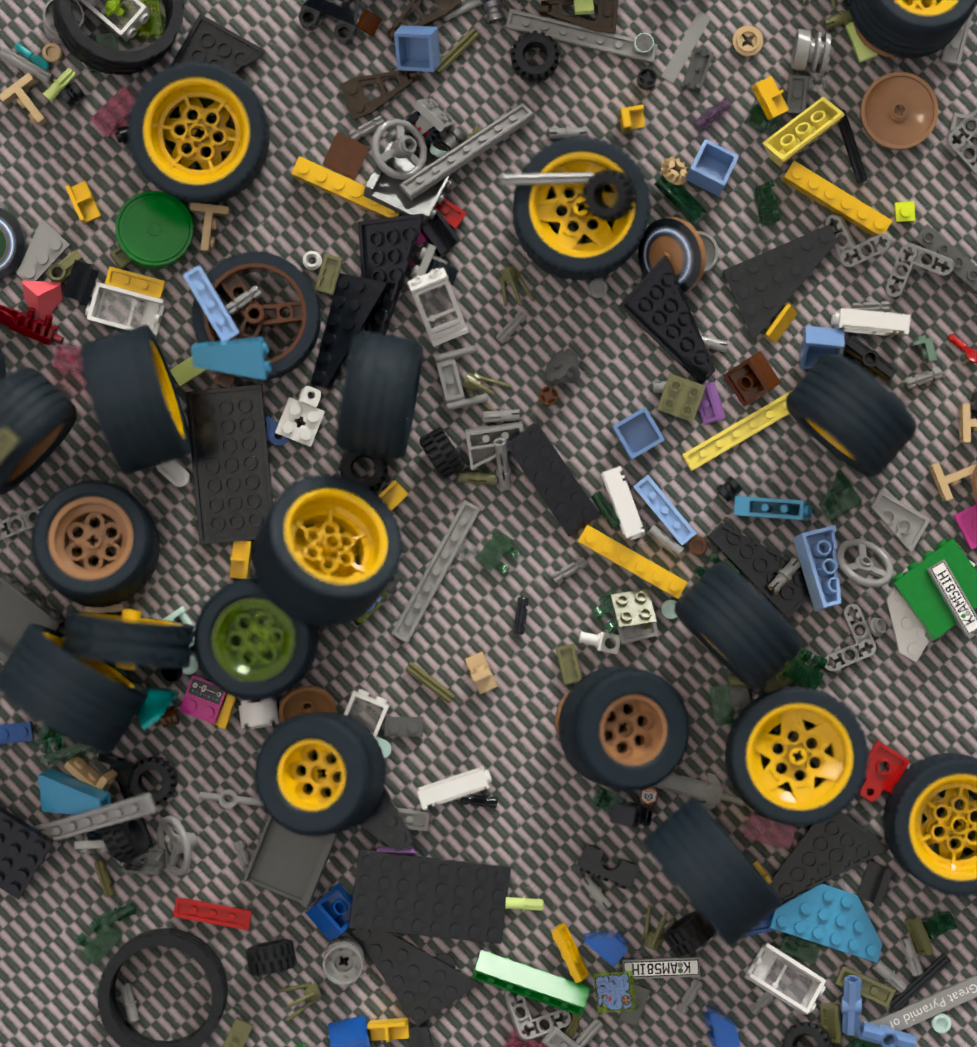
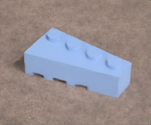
M836 525L801 533L793 537L814 611L830 608L841 603L840 581L837 574L839 565L836 559Z

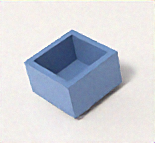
M401 25L394 33L397 70L434 72L441 64L438 27Z
M705 139L685 180L719 196L739 155Z
M805 326L799 351V369L810 370L817 360L825 354L835 353L842 356L845 347L844 329Z
M646 407L611 427L630 460L665 440Z

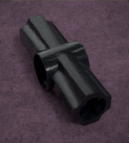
M853 335L845 342L844 351L886 383L896 374L898 369L879 356L877 351L871 350ZM867 354L873 356L874 362L872 364L866 362L865 356Z

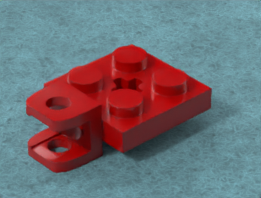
M878 740L875 741L868 753V771H866V779H864V784L858 794L871 802H874L883 790L891 793L910 760ZM885 761L887 763L886 767H888V770H883L881 772L879 764L884 763Z

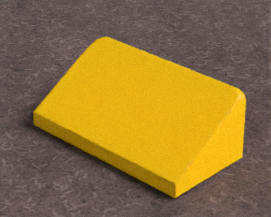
M791 304L784 306L764 334V337L775 344L797 315Z

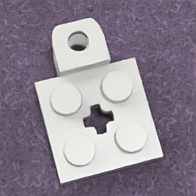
M305 386L301 390L298 400L289 397L275 433L311 447L325 411L317 408L321 398V391ZM308 392H312V393H313V398H312V399H309V398H308V396H307ZM303 417L305 425H301L300 428H298L297 423L294 421L295 419Z

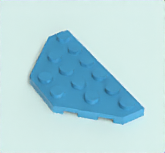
M820 884L782 904L772 913L768 928L878 963L883 945L858 895L825 884Z

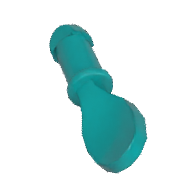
M21 43L15 44V50L25 56L27 60H31L35 65L44 70L49 68V62L43 56H35L34 52L25 48Z

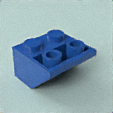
M707 1005V1012H704L708 1028L711 1027L708 1034L712 1047H741L734 1021L711 1005Z

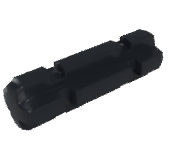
M518 597L517 605L519 606L516 607L514 621L516 626L514 625L513 629L515 634L523 635L525 632L523 625L526 624L528 610L526 606H528L529 599L526 597Z
M466 795L460 798V804L482 807L487 805L491 808H496L498 798Z

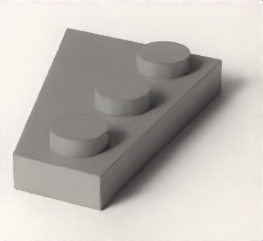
M41 219L17 274L24 281H38L71 245Z
M879 491L870 507L910 552L914 550L931 520L883 491Z

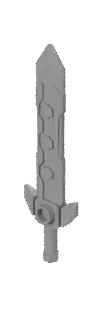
M671 773L665 780L653 786L682 796L694 797L700 801L705 800L706 802H703L701 805L706 811L715 808L716 804L718 805L721 800L737 804L741 807L745 805L741 797L723 793L721 782L712 773H707L710 783Z

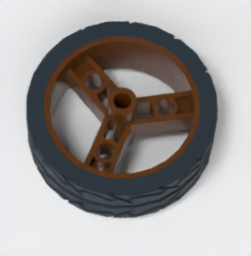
M244 252L219 262L206 274L218 296L224 288L234 301L237 298L235 293L238 289H244V293L250 291L239 276L252 272H266L277 275L290 283L300 298V301L260 305L257 299L253 298L254 304L247 306L246 309L244 307L239 308L245 318L239 329L240 334L236 336L235 340L260 337L266 326L302 322L298 336L292 345L279 356L267 360L271 364V373L263 380H270L293 371L311 353L320 332L321 310L317 295L310 282L295 265L280 256L270 253ZM194 297L192 324L198 342L218 341L210 320L197 298ZM284 309H290L291 311L290 316L287 318L281 317V312ZM276 310L277 318L269 320L266 311ZM249 323L257 328L253 336L245 334ZM232 374V375H234V376H237V377H240V378H244V379H247V380H262V379H256V378H251V377H245V376H240V375Z

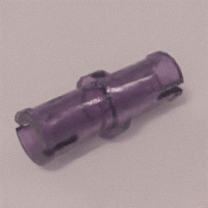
M723 98L712 108H707L704 114L693 121L702 130L713 120H718L721 114L732 107L728 100Z

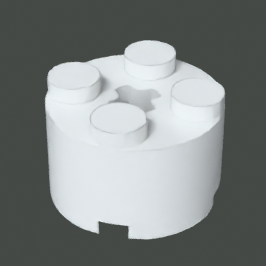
M273 698L260 700L261 702L255 703L253 700L241 701V705L238 706L241 729L245 730L246 726L251 727V729L272 726V722H275L276 725L280 724L277 701H273Z

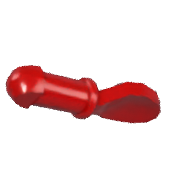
M949 334L948 341L958 347L960 351H964L966 358L970 362L977 363V350L967 347V343L961 341L955 334Z

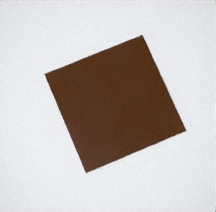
M337 131L322 164L355 180L370 147Z

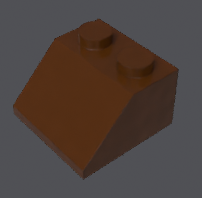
M761 351L723 375L743 407L781 383Z

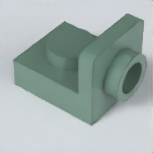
M926 335L914 338L915 341L910 343L911 347L922 345L923 348L920 349L922 359H926V363L937 360L932 337L927 339Z

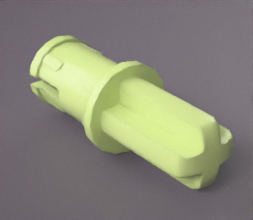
M67 68L57 80L54 79L55 82L43 92V95L53 102L60 92L76 77V73L71 68Z
M525 896L523 898L506 897L505 909H521L522 912L524 910L542 911L544 901L543 899L525 898Z

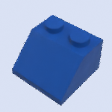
M338 883L305 913L325 937L332 941L349 926L352 897Z
M613 931L584 933L583 935L584 943L613 967L629 950L628 942L620 932L615 934Z
M366 1015L328 1023L331 1047H373L369 1029H367Z

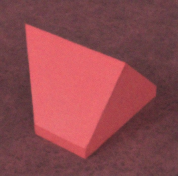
M22 281L24 299L30 307L36 309L35 316L37 319L45 320V316L51 315L63 299L61 282Z

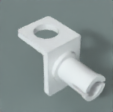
M581 631L579 643L595 646L597 651L618 654L621 642L619 635L602 631L598 635ZM607 638L615 639L616 645L614 648L608 649L605 646Z

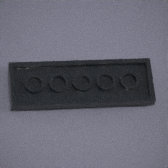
M536 421L506 442V447L569 537L600 516Z

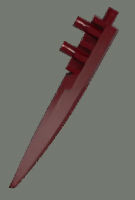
M0 304V324L46 345H51L53 342L63 343L64 337L57 334L59 327L56 325L52 326L53 316L46 315L45 320L41 318L37 320L35 319V308L29 307L26 315L24 311L20 313L18 310L10 309Z

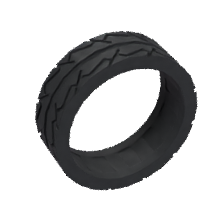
M70 0L53 1L54 25L64 46L81 63L102 73L131 75L144 71V68H150L159 62L170 49L183 22L184 0H162L166 14L163 35L153 44L134 51H117L94 42L77 24L71 10Z
M158 928L138 934L127 941L108 961L101 975L97 990V1003L104 1028L120 1047L202 1046L214 1032L226 1007L228 985L222 962L205 941L189 932L174 928ZM155 946L172 947L193 957L203 968L211 987L212 1003L209 1016L199 1029L181 1039L163 1041L143 1036L125 1021L117 1004L115 985L123 962L135 952Z

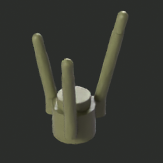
M514 266L500 271L501 277H499V280L501 282L504 306H507L505 283L512 286L519 306L523 304L515 284L518 281L531 301H535L532 293L521 278L519 271H516Z
M468 373L462 384L466 388L465 392L473 397L478 396L474 392H477L478 389L494 395V391L481 385L482 381L507 388L512 387L510 384L483 377L477 373L474 375ZM486 402L481 403L489 411H493V408Z
M648 905L642 939L645 940L643 944L645 947L657 951L659 945L662 946L664 941L663 935L676 921L672 919L663 934H660L668 911L664 912L656 932L650 931L648 933L651 916V905Z
M310 981L306 984L278 990L279 992H287L306 988L303 991L305 996L289 1003L288 1007L297 1005L305 1000L309 1002L286 1019L287 1022L312 1004L320 1001L319 998L323 996L317 983L312 984Z

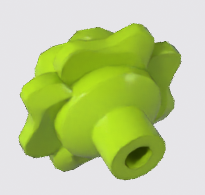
M107 0L104 4L105 15L110 16L116 13L121 16L125 11L120 7L121 0Z

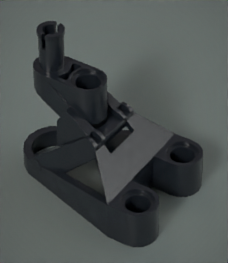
M306 0L299 12V22L303 29L307 31L316 29L323 16L337 22L334 28V35L339 44L349 45L352 43L358 28L361 0H356L354 18L350 9V4L353 0H338L343 2L342 7L326 0ZM311 15L314 17V20L311 23H306L304 18ZM342 30L349 31V35L345 38L340 37L339 33Z

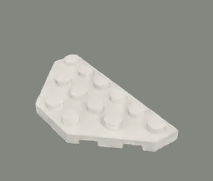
M906 567L903 570L902 574L908 570ZM893 587L886 598V603L891 617L893 632L895 633L898 652L917 662L929 642L925 636L927 631L895 587Z

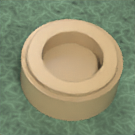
M48 43L43 47L42 55L48 62L56 63L62 58V49L56 43Z

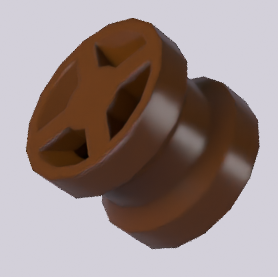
M552 386L544 387L539 393V400L545 406L554 405L558 399V392Z
M171 706L160 717L163 727H168L169 724H179L176 706Z

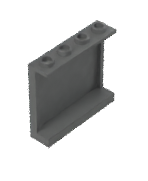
M396 131L384 152L391 149V144L396 140ZM417 144L414 154L419 158L420 149ZM427 149V160L423 169L439 159V157L431 154L429 149ZM394 156L384 161L394 171L405 172L414 167L406 158L398 159ZM377 165L365 186L363 196L404 216L425 214L423 225L426 226L429 219H434L437 212L435 207L443 202L445 197L443 192L444 190H449L453 182L451 177L452 175L456 176L459 169L410 200L399 186L405 180L391 178L382 172Z
M6 572L0 574V660L5 663L29 624L36 623L57 631L66 620L58 610L49 607L44 599L35 596L29 587L21 585L16 581L15 576Z
M267 812L264 818L266 822L264 829L261 828L257 835L259 840L257 847L253 846L249 856L252 858L249 865L246 864L242 875L245 876L243 881H248L308 907L338 833L316 837L299 835L283 828Z

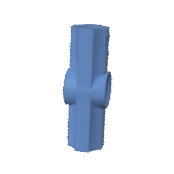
M856 975L844 977V994L841 998L842 1033L847 1035L857 1034L859 1015L862 1012V997H860L862 983L861 978Z
M863 1021L859 1023L857 1028V1037L859 1039L881 1044L883 1047H916L917 1045L915 1035L894 1030L888 1025L879 1026Z

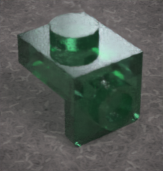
M601 787L594 795L593 805L610 813L614 803L626 802V799Z
M938 911L922 921L924 928L928 932L929 939H935L946 931L957 928L955 919L950 911Z

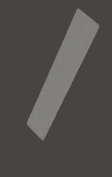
M698 11L661 77L674 83L711 17Z

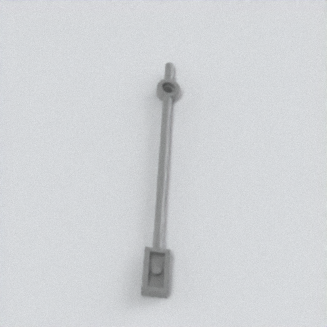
M225 789L220 794L200 792L199 796L201 800L219 801L220 805L226 809L233 808L236 804L263 806L260 798L238 796L237 792L233 789ZM226 795L232 796L231 802L226 800ZM397 808L408 829L428 831L430 811Z

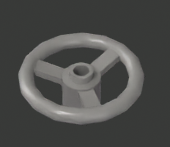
M393 119L385 121L376 129L372 137L371 151L375 163L382 172L391 178L405 180L423 169L427 160V146L423 135L416 126L405 120ZM395 127L396 140L391 144L390 150L380 154L379 142L382 134L387 129ZM404 128L416 138L420 149L419 158L414 154L417 143L413 137L405 136ZM394 156L398 159L406 158L414 167L409 171L399 172L388 167L384 161Z
M849 539L842 542L838 547L837 562L840 569L852 582L866 587H881L888 584L893 577V565L890 558L874 543L863 539ZM857 546L858 557L853 563L847 564L844 552L849 547ZM866 549L875 553L883 561L886 568L885 571L874 567L872 560L867 557ZM869 574H873L875 576L880 577V579L878 580H869L866 578Z
M173 816L163 817L157 828L158 848L165 850L166 867L177 876L185 875L191 865V851L198 846L197 836L195 833L186 832L184 826L177 818ZM169 824L174 826L178 834L174 833ZM164 832L170 838L168 842V848L171 852L170 857L164 845ZM184 853L183 865L181 868L176 867L178 856Z

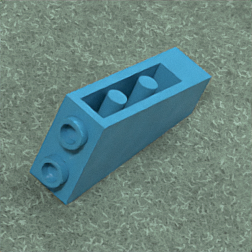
M264 337L195 343L191 347L193 366L197 368L262 380L266 379L269 373H271L270 361L266 359L268 344L264 342Z
M735 496L734 515L808 521L809 517H812V506H810V502L804 500Z
M47 769L38 775L40 803L43 812L74 815L111 804L109 792L54 769Z

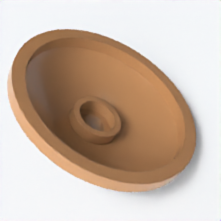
M302 686L293 689L284 696L279 706L281 723L302 714L337 713L336 703L331 694L316 686Z

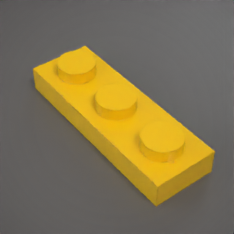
M109 266L105 284L161 299L166 281Z
M561 923L551 930L552 937L569 968L571 977H573L575 983L583 981L590 973L566 923Z

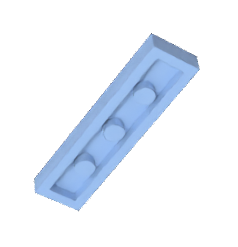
M199 265L183 274L221 341L229 340L240 334L201 266Z
M646 475L633 486L681 546L697 534L649 475Z

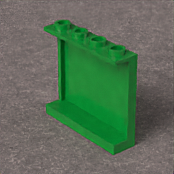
M943 539L938 542L935 550H928L922 554V559L919 562L914 561L906 567L908 570L903 574L899 572L891 578L893 581L889 584V587H895L927 631L925 636L929 641L937 639L957 622L926 569L941 560H945L972 608H977V571L954 539L947 541Z

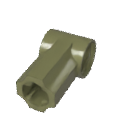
M75 249L59 263L51 265L48 274L54 282H61L63 284L68 280L74 261L85 262V260ZM57 270H63L61 277H54Z

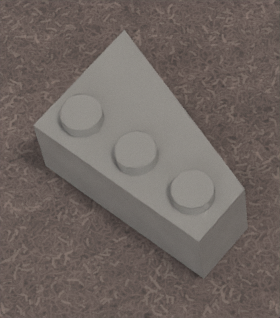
M522 421L465 430L471 470L495 458L494 440L497 438H503L506 442L523 430Z

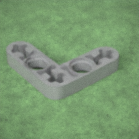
M976 108L949 133L947 143L977 175V164H970L977 159V148L970 141L977 133V119L973 117L975 114L977 116ZM969 120H973L976 123V128L971 132L967 131L965 127ZM962 128L963 132L968 134V136L962 135L959 138L960 143L953 144L952 136L960 135L962 132L959 129ZM967 148L974 150V156L971 159H967L964 156V151Z
M840 214L830 215L825 222V225L830 224L837 240L834 246L841 262L846 267L858 265L892 248L894 243L893 237L890 234L883 233L856 245L843 216ZM834 220H838L839 222L837 224V227L832 226ZM843 230V232L835 234L836 231ZM841 235H844L847 238V244L845 246H842L839 243V237ZM882 239H887L885 245L876 247L875 244L881 242ZM865 245H869L872 249L869 256L863 252ZM858 253V257L853 258L852 261H848L847 258L849 257V255H854Z
M913 243L905 244L900 249L886 285V292L892 297L901 295L906 288L914 265L945 276L953 272L955 264L949 257ZM910 247L914 255H910L907 261H911V264L901 261V258L903 260L906 259L907 252H905V249ZM924 254L931 255V264L923 263L922 257ZM936 261L941 264L948 262L947 266H949L950 269L943 271L942 266L936 265V268H934L933 266L935 265ZM899 265H905L907 267L906 275H900L898 273L897 269ZM898 279H904V282L899 281L897 287L900 288V291L894 293L891 285H895Z
M847 604L843 608L844 619L855 643L834 651L823 658V666L828 671L839 670L873 655L876 651L874 639L861 609L856 604ZM850 607L857 611L854 613L855 618L861 619V621L854 622L852 625L850 621H854L851 615H847ZM858 624L863 625L865 629L862 635H856L854 632V628ZM865 642L869 645L871 644L872 647L869 648L870 652L868 653L865 650L861 651L859 653L862 656L859 657L858 651L856 650L855 646H858V649H861L865 647ZM849 649L855 654L854 658L850 661L844 657L845 651ZM840 653V657L844 664H841V661H838L834 663L835 667L833 668L832 666H827L829 658L831 657L833 660L838 659L839 657L837 656V654Z
M506 990L504 992V999L517 1035L521 1040L528 1041L548 1034L553 1026H556L559 1030L563 1029L571 1022V1015L564 1010H558L532 1019L524 996L517 995L515 997L516 1002L521 1001V1003L512 1007L515 1000L513 997H509L511 992ZM516 1008L524 1010L525 1015L523 1018L516 1017ZM559 1014H561L562 1017H566L564 1024L561 1021H559L553 1025V1020L559 1018ZM541 1020H546L549 1023L548 1030L540 1029L539 1022ZM532 1023H535L536 1030L531 1031L528 1034L529 1036L522 1033V1030H524V1026L526 1027V1029H530L534 1027Z

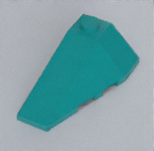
M149 686L146 689L148 696L137 712L141 727L144 730L165 713L166 708L173 703L171 699L175 700L179 696L177 689Z

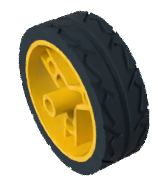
M122 609L121 615L67 611L65 620L66 635L63 637L62 648L73 657L114 662L115 668L135 670V665L188 668L190 667L192 652L190 644H193L195 626L180 622L141 617L142 611Z

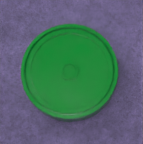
M147 191L133 196L120 209L115 224L116 239L120 250L132 263L146 269H164L176 264L187 254L193 239V222L185 205L176 197L160 191Z

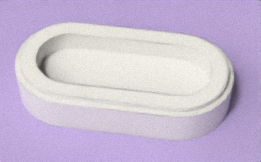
M175 459L156 466L158 471L176 487H184L190 481L189 472Z

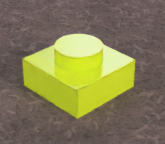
M914 202L894 203L895 223L915 221Z

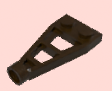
M411 0L392 28L386 33L395 43L394 33L401 25L409 26L406 23V18L413 11H416L421 17V21L413 26H428L448 16L462 4L461 0H434L438 5V9L430 14H424L420 10V4L423 0Z
M541 0L540 16L552 17L595 32L615 34L618 0H593V3L598 7L597 19L595 21L585 19L581 15L571 17L562 14V7L564 5H573L574 0Z
M399 70L359 76L339 85L355 121L372 114L412 83L419 81L420 78L417 71ZM396 78L399 83L398 87L390 92L385 91L383 81ZM377 84L381 89V95L372 102L367 101L363 93V87L365 85Z

